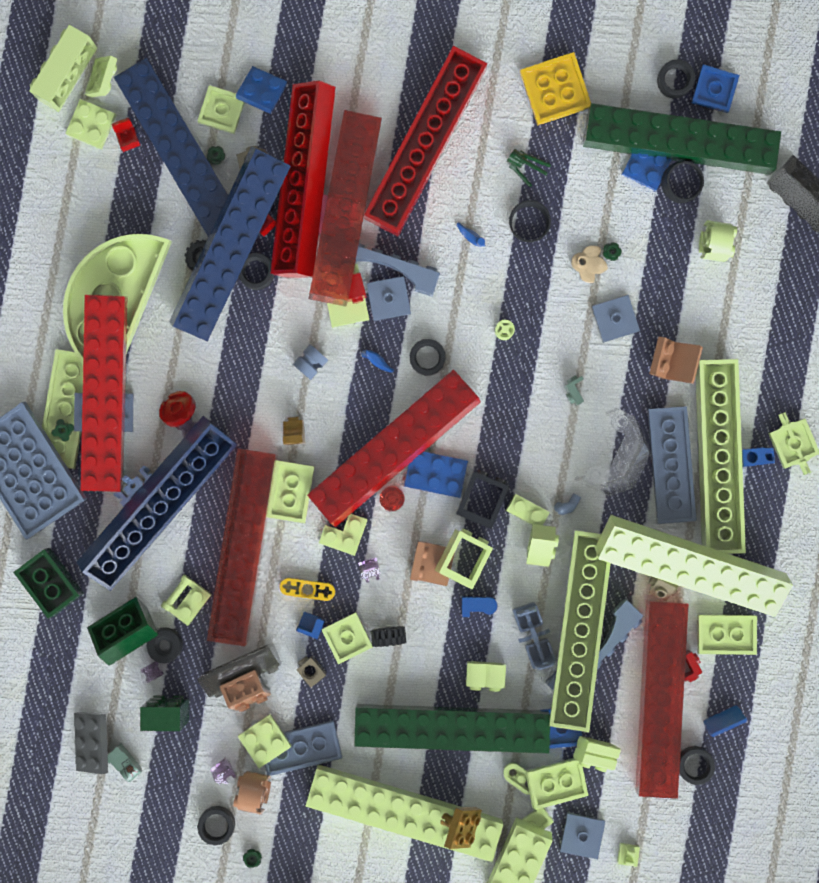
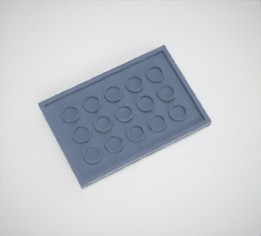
M25 401L0 417V500L27 540L87 500V497L81 491L80 486Z

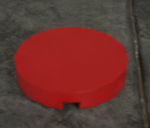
M185 391L174 392L168 396L169 399L166 402H162L159 409V417L170 427H178L190 420L196 408L194 398Z

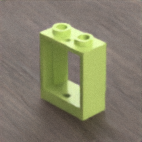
M462 528L459 531L455 529L434 571L473 589L493 548L488 546L489 542L481 537H478V539L471 537L473 533ZM462 538L483 549L469 578L447 568Z

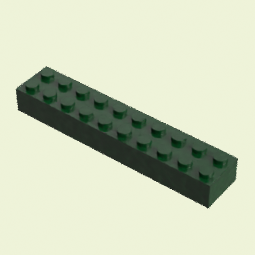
M591 103L587 114L583 147L627 154L641 153L654 157L662 156L674 161H685L694 164L771 175L777 169L782 131Z
M357 704L355 708L354 747L549 754L550 712L517 709Z

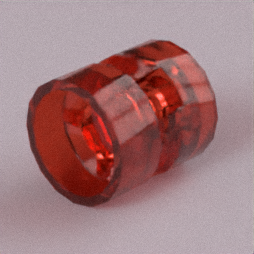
M389 486L380 494V503L385 510L396 511L404 504L405 496L398 487Z

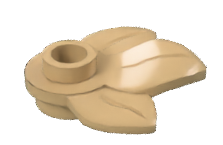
M588 246L582 252L572 257L571 265L579 272L580 278L584 282L594 283L595 274L603 273L608 269L606 262L599 257L601 248L598 246ZM580 259L583 260V265L579 263Z

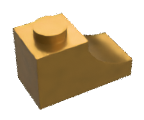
M288 417V421H283V444H305L304 421L299 420V417Z

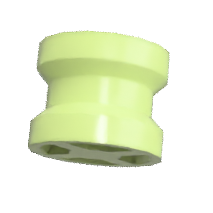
M502 320L495 327V334L501 340L510 339L515 331L513 323L509 320Z

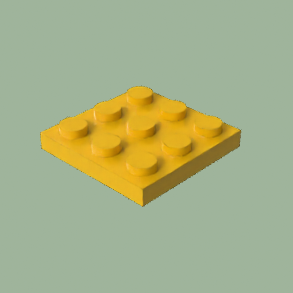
M574 52L519 71L537 126L589 109L591 101Z

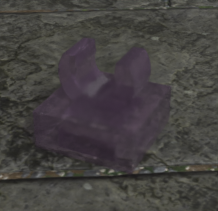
M377 558L358 563L362 580L365 579L369 583L370 577L376 576L377 580L380 579L379 575H381Z
M226 758L222 759L211 769L214 781L219 785L222 782L227 785V778L229 776L236 777L230 761Z

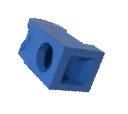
M774 448L742 450V467L775 463Z
M462 596V617H470V612H484L490 615L497 610V602L492 597Z

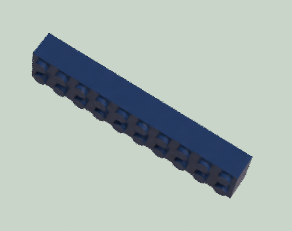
M145 58L113 78L209 237L228 194L148 59Z
M251 146L169 320L172 327L208 342L291 167L290 165Z
M202 416L77 560L76 563L81 572L112 591L237 446L235 441L205 416Z

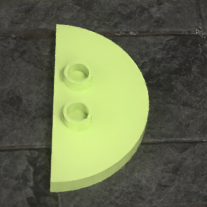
M147 234L120 236L99 245L78 264L65 291L63 319L68 340L82 363L84 352L85 295L128 296L127 354L172 241Z

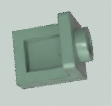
M576 375L567 380L568 385L564 386L567 391L566 397L571 404L574 403L575 406L584 402L575 384L584 379L583 376L579 378Z

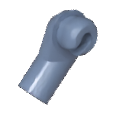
M573 493L568 502L563 504L557 502L554 510L560 515L572 513L580 502L581 497Z

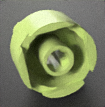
M707 220L703 225L706 226L705 232L701 231L699 238V253L703 254L700 258L725 262L729 257H733L735 253L733 241L737 234V227L731 223Z

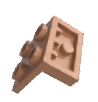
M658 337L649 374L661 379L693 384L703 347L674 342L665 337Z
M418 541L410 580H420L447 586L449 578L434 571L446 547ZM454 554L447 566V568L450 570L452 567Z
M256 670L219 686L227 707L235 711L239 710V712L248 710L250 705L255 702L260 704L267 701V697L271 695L269 690L263 688Z

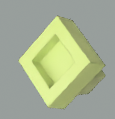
M620 843L617 863L637 867L640 847L638 845Z

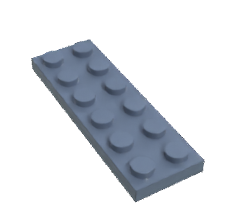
M687 406L648 409L657 524L697 521Z

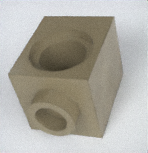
M313 655L310 658L305 656L298 662L299 667L296 669L310 688L327 674ZM306 666H314L316 672L313 675L307 674L305 671Z

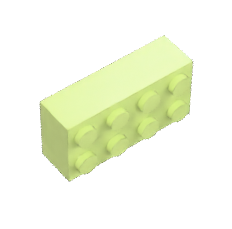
M68 25L67 29L65 28L61 32L58 44L52 47L49 59L42 64L38 77L32 80L29 91L40 102L59 112L97 50V46L92 39L80 30Z
M516 817L487 883H534L553 841L552 833Z

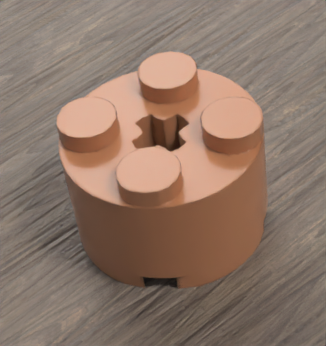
M246 771L243 776H239L237 787L240 789L238 795L235 796L233 806L241 811L262 815L265 810L262 808L263 803L267 804L271 782L267 780L271 776Z

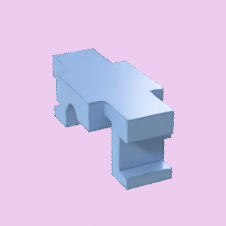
M146 466L139 470L146 479L145 481H142L138 476L132 480L125 475L122 480L127 483V486L123 488L127 495L123 491L113 494L119 499L122 498L120 503L123 507L152 475L151 473L148 474L150 469Z

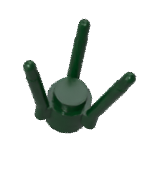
M514 149L507 159V162L511 164L509 168L515 171L528 187H531L532 184L517 167L522 168L526 164L544 175L548 174L545 170L527 159L546 167H551V164L528 155L523 151Z

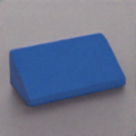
M735 705L705 719L703 723L708 734L715 737L748 720L741 709Z

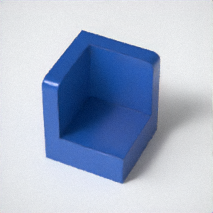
M304 612L296 631L318 639L325 619Z

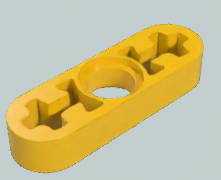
M285 578L280 583V591L287 596L329 601L335 596L336 592L332 584L325 582ZM290 581L292 586H297V582H300L299 594L296 593L297 589H291L290 592H287L283 585ZM303 585H312L313 592L310 595L304 594L302 591ZM316 585H320L319 589L321 590L329 587L332 594L324 597V593L318 592V596H315Z

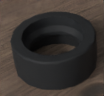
M680 59L665 63L657 77V85L660 92L672 99L685 96L695 82V72L692 66ZM673 68L682 70L687 76V83L680 90L671 89L665 82L666 73Z
M257 252L249 253L238 277L247 288L262 290L268 287L274 279V275L270 274L272 263L264 254ZM255 260L263 262L267 267V276L263 281L257 283L249 281L245 276L246 266Z
M422 339L416 342L410 352L412 368L418 374L424 376L438 373L443 368L446 360L443 346L432 339ZM425 346L433 347L439 354L438 363L429 369L421 367L416 360L417 352Z
M690 746L680 752L677 757L676 767L678 773L686 782L693 785H702L708 782L714 775L715 762L711 754L705 749L698 746ZM693 754L703 756L707 763L706 771L697 777L690 776L684 767L685 760Z
M212 806L206 809L198 821V834L209 845L224 844L230 839L235 829V818L232 812L222 806ZM211 815H222L226 819L228 828L224 835L214 837L206 831L205 823Z

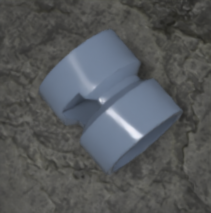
M309 344L303 351L304 356H299L293 365L308 379L312 380L318 373L317 369L322 368L329 360Z

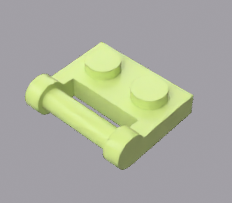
M183 574L180 578L181 582L169 598L163 601L161 607L189 626L212 594ZM186 586H190L192 589L176 609L172 605Z

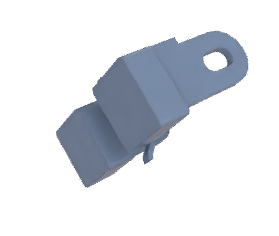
M531 602L513 608L512 611L519 631L525 632L530 630L531 635L518 639L519 643L530 639L534 641L525 645L532 668L541 670L553 666L556 658L547 638L538 639L539 636L550 633L549 628L538 633L534 629L543 625L536 603Z

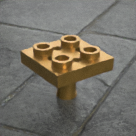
M477 807L455 808L453 816L444 813L441 818L445 819V821L441 820L440 823L443 826L449 827L444 847L448 849L471 848L475 840L476 828L481 821L480 815L482 810Z

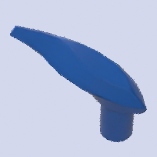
M459 222L456 224L462 235L470 243L478 247L486 246L485 239L481 238L476 232L464 227Z
M371 350L362 351V357L367 358L374 366L386 372H394L379 354Z

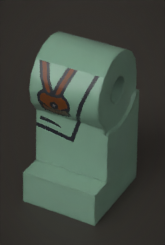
M122 743L108 754V763H111L128 782H131L142 772L141 766Z

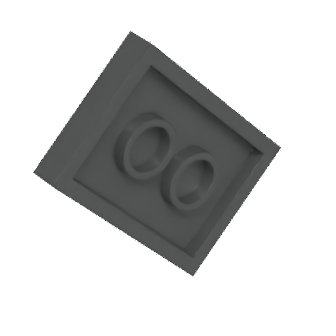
M74 713L76 771L96 774L108 773L106 714Z

